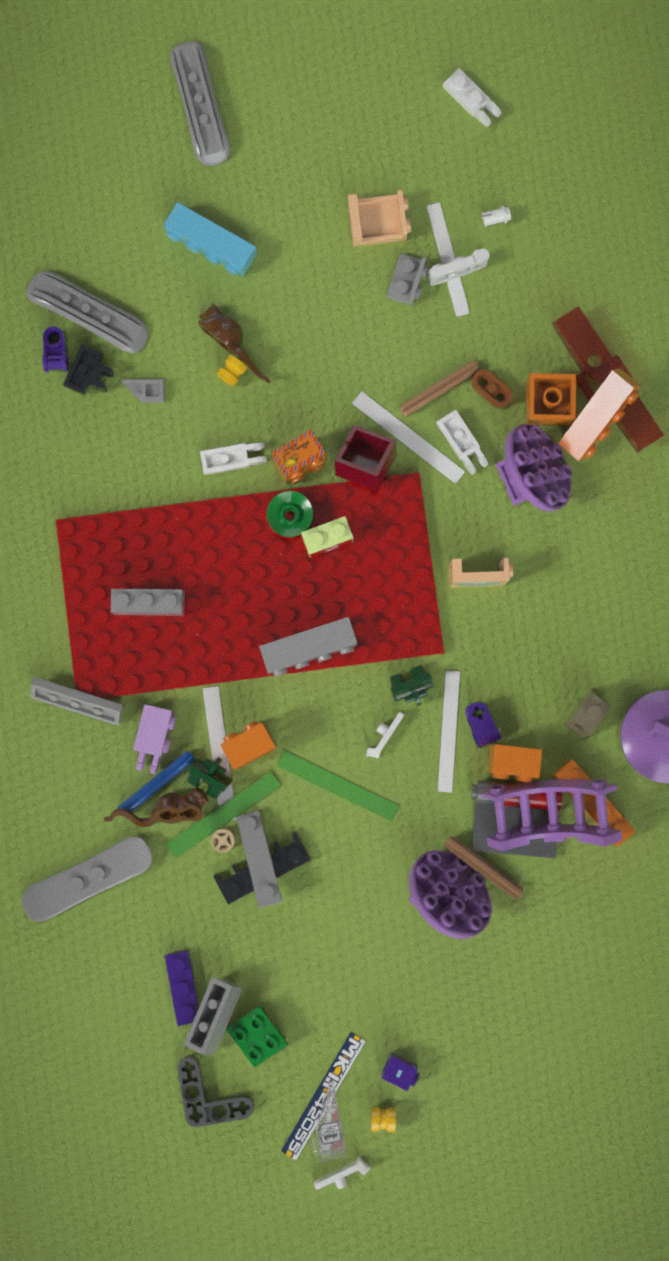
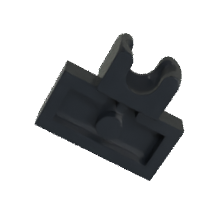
M81 344L63 386L84 396L89 386L105 393L107 388L104 383L100 382V379L103 376L112 378L114 371L100 364L104 356L103 353Z

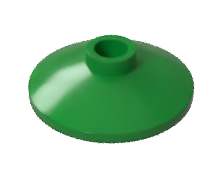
M286 491L276 495L270 501L267 508V520L272 530L284 537H296L310 527L313 520V509L311 503L304 495L294 491ZM293 512L295 516L289 520L286 518V514Z

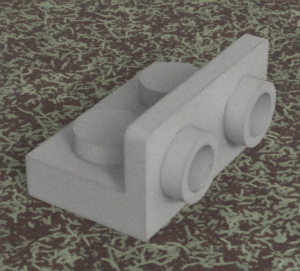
M400 254L387 293V299L413 306L414 299L419 300L423 288L419 286L421 278L426 279L429 265H426L427 257L422 256L420 260Z

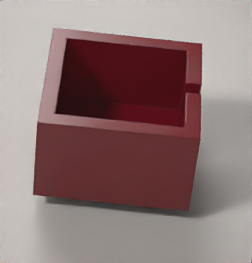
M354 425L345 440V445L343 444L335 459V476L378 491L396 457V440Z

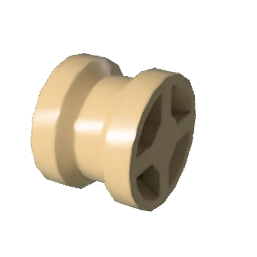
M227 828L217 830L211 838L212 847L218 852L231 850L236 841L234 833Z

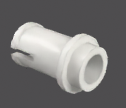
M504 205L500 209L481 213L484 227L501 222L507 224V221L511 220L509 207H504Z

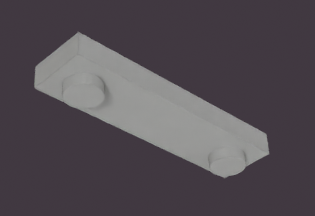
M34 677L31 683L32 699L119 726L122 719L123 705L115 701L102 699Z
M255 811L236 817L259 908L282 903L283 900L260 812Z

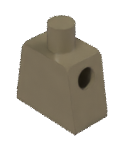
M589 689L564 725L583 739L595 730L611 708V705Z

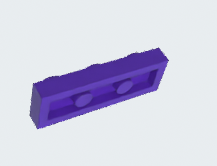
M189 950L165 954L177 1026L191 1024L198 1012L199 1004Z

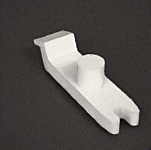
M400 711L390 727L381 722L376 731L382 734L383 738L376 748H367L366 757L379 758L381 750L404 717V713Z
M359 1157L355 1162L315 1180V1189L318 1190L333 1182L336 1183L338 1189H342L348 1185L345 1176L356 1171L365 1175L371 1169L370 1164H367Z

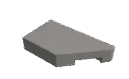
M122 379L123 385L142 403H165L164 379Z

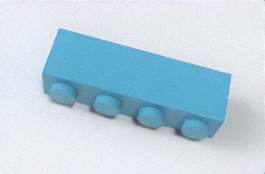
M178 202L164 223L168 238L174 242L181 241L185 243L190 251L206 255L205 258L213 264H222L229 273L235 276L239 274L244 277L257 255L256 246Z

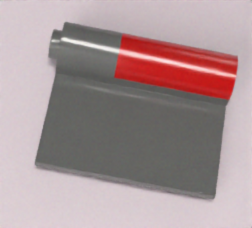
M477 780V785H472L471 798L475 799L472 851L556 858L557 842H544V838L532 839L529 845L505 851L489 847L487 837L495 835L496 831H498L494 801L483 798L481 792L490 790V787L494 785L508 786L516 783ZM546 792L529 794L532 824L535 826L547 825L549 823ZM556 792L558 817L562 807L563 792ZM519 796L504 799L507 830L520 829L522 816Z

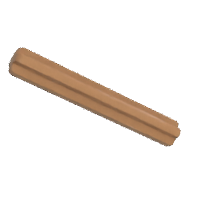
M474 360L470 361L401 404L399 407L404 417L409 416L473 376L480 369L478 364Z
M449 836L445 840L443 846L513 899L517 900L522 895L523 888L455 837Z

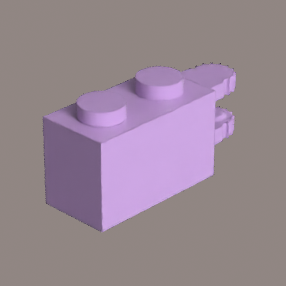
M144 704L133 750L140 752L136 770L142 771L145 765L146 754H152L154 757L150 766V773H157L160 758L163 757L164 753H168L171 740L168 739L170 730H174L177 717L173 716L174 711Z

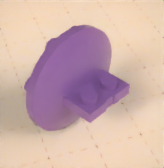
M521 424L513 428L508 433L505 441L506 459L495 465L502 481L506 485V490L513 506L528 500L535 507L543 511L554 512L563 508L570 499V477L572 476V470L562 456V447L558 443H554L538 425ZM558 457L562 462V466L559 464Z
M669 690L655 691L639 698L626 712L620 729L621 747L628 763L643 777L659 783H669Z
M443 850L428 851L413 863L409 873L411 896L408 900L432 927L442 934L456 939L472 938L487 927L492 914L491 899L485 885V879L480 873L453 853Z

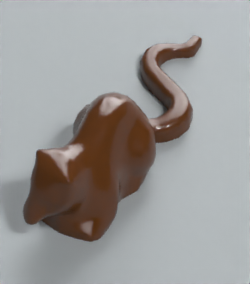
M212 304L199 316L202 319L198 321L200 328L224 350L239 356L259 379L269 384L271 381L268 377L264 376L256 368L247 353L239 348L243 338V331L240 325L235 320L224 316L221 310L215 304Z
M195 787L187 794L177 792L164 794L159 798L156 807L148 818H139L127 809L117 808L112 811L110 816L104 817V821L108 822L112 821L116 816H124L140 827L152 826L157 820L164 823L202 820L201 807L207 804L209 800L202 789Z

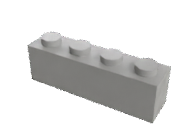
M349 617L261 645L259 648L268 674L273 673L274 677L287 673V668L296 666V669L307 667L310 665L309 661L317 658L319 662L331 659V654L340 651L341 655L352 652L354 651L353 647L357 646V641Z

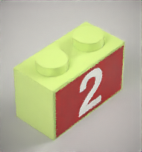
M345 516L301 532L310 558L353 542V536Z

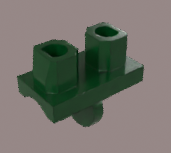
M421 665L410 670L413 679L405 682L402 674L390 677L392 686L390 689L395 702L405 699L406 704L415 701L417 707L422 705L420 698L428 695L426 690L432 688L433 683L430 673H426Z
M217 757L215 761L206 758L204 762L196 759L188 769L190 775L187 782L195 787H199L203 780L210 784L207 794L215 799L231 785L233 779L225 775L227 769L220 766L222 762L220 757Z

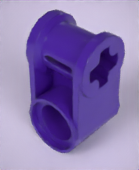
M48 327L43 333L44 372L63 369L64 372L69 371L67 337L58 327ZM60 335L59 342L55 344L50 343L52 336Z
M479 702L469 704L465 710V716L478 748L480 749L501 740L498 728L487 706ZM474 707L482 710V713L479 714V719L472 716V713L475 711Z

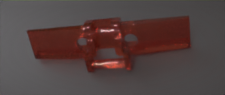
M579 306L551 323L572 359L582 372L576 376V383L588 401L592 399L595 393L587 383L586 377L590 376L593 380L597 379L600 385H602L612 370L622 369L633 378L619 356L612 357ZM590 356H597L601 364L598 367H592L588 362V358ZM639 396L631 405L627 404L623 410L625 412L624 416L616 423L636 453L664 436Z

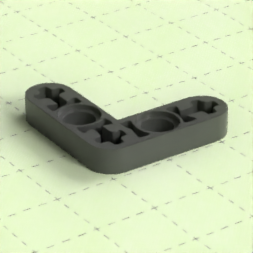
M190 1055L181 1059L178 1065V1075L185 1118L190 1126L202 1127L242 1120L252 1115L254 1102L248 1095L206 1101L199 1060ZM187 1061H190L191 1065H195L191 1073L192 1078L197 1076L198 1080L191 1079L184 1082V1079L189 1077L188 1070H183ZM189 1085H196L199 1088V1095L193 1098L187 1095L186 1088ZM201 1100V1103L197 1104V1111L203 1115L200 1116L199 1121H196L195 1117L190 1116L194 1112L193 1104L188 1106V1103H196ZM241 1101H244L245 1105H250L245 1113H242V1109H235L234 1115H230V1102H233V1107L240 1106ZM216 1105H223L227 1113L223 1117H217L213 1112V1108Z

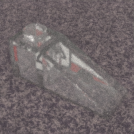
M333 1079L328 1081L314 1132L315 1140H311L313 1155H318L319 1162L347 1157Z

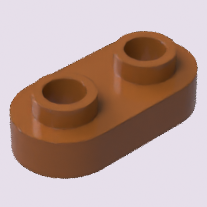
M479 370L474 374L472 387L489 404L497 409H504L510 404L512 400L511 389L488 370ZM485 380L487 385L481 386L479 381ZM502 395L504 400L498 401L496 396Z

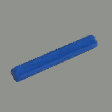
M186 751L119 805L118 808H124L131 812L134 811L195 761V757L191 752Z

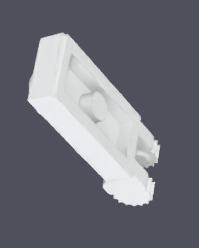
M460 68L443 83V88L473 118L476 117L484 126L488 127L492 122L488 115L482 111L484 108L494 117L498 118L502 114L499 107L493 101H490V98Z
M480 248V250H474L471 256H460L451 263L434 265L429 270L427 278L430 286L432 287L480 270L487 265L490 256L489 252L486 249Z
M457 410L436 421L442 434L459 460L463 461L464 466L471 475L476 473L475 466L468 458L471 454H475L483 468L488 465L479 444Z
M243 443L201 451L204 475L267 463L266 456L249 459L247 456V452L264 449V443L247 445Z

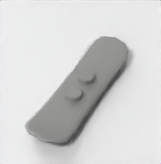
M197 41L183 42L171 50L170 61L184 105L195 156L205 166H217L227 160L230 154V143L215 97L205 49Z
M41 271L32 278L26 289L27 298L31 302L71 320L124 352L137 353L147 343L149 332L142 320L91 294L58 274L50 271Z
M136 836L128 837L65 871L31 885L24 891L21 898L23 910L31 920L37 922L46 921L95 894L145 872L152 862L150 848L142 838Z

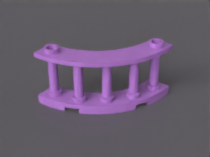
M559 779L525 782L508 786H491L490 790L481 792V796L494 801L498 831H496L495 835L487 837V844L491 848L505 851L529 845L530 840L544 838V842L566 841V837H577L579 842L603 847L623 840L622 831L613 829L608 824L605 796L606 793L617 790V785L607 783L605 779L593 781ZM546 792L549 823L547 825L535 826L531 820L529 794ZM556 792H573L576 817L574 824H562L559 822ZM583 793L596 795L599 826L588 825V822L585 820ZM519 796L522 825L520 829L509 831L506 824L504 799Z

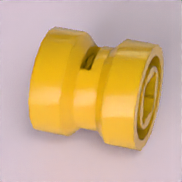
M229 355L225 360V367L219 368L216 375L228 385L235 387L238 383V377L244 374L248 368L239 359Z
M372 1107L371 1132H378L381 1129H385L387 1132H395L396 1107H388L386 1110L380 1109V1107Z

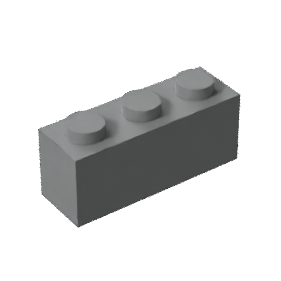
M111 589V613L114 615L184 616L185 593L183 590Z
M211 978L185 1040V1046L203 1055H215L242 987L223 978Z

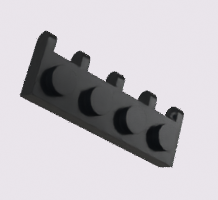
M296 831L292 832L295 842L282 849L278 841L273 842L276 852L271 854L277 878L311 860ZM233 864L232 868L235 874L223 881L218 873L213 875L228 905L254 891L249 867L240 871L237 864Z

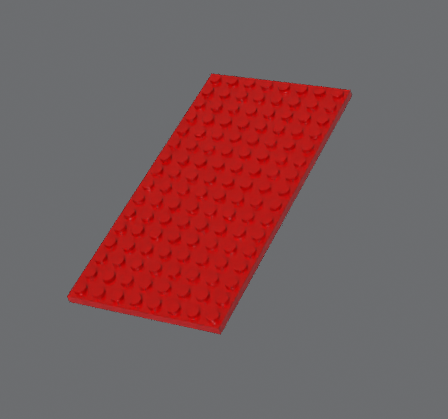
M419 472L385 476L378 491L347 481L56 519L75 690L105 699L272 677L274 674H268L259 646L349 617L357 641V646L353 647L354 651L341 655L340 651L331 654V659L319 662L317 658L309 661L310 665L301 669H296V666L287 668V673L282 675L444 654ZM282 492H298L309 500L313 509V520L307 530L345 516L353 536V542L310 558L302 535L284 537L272 530L267 520L268 505L276 495ZM293 512L286 514V518L289 520L295 516ZM111 589L183 590L185 593L184 616L114 615L111 613Z

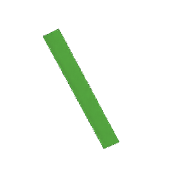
M285 750L277 764L278 767L392 821L399 805Z
M272 772L268 773L166 843V846L173 856L177 858L281 785Z

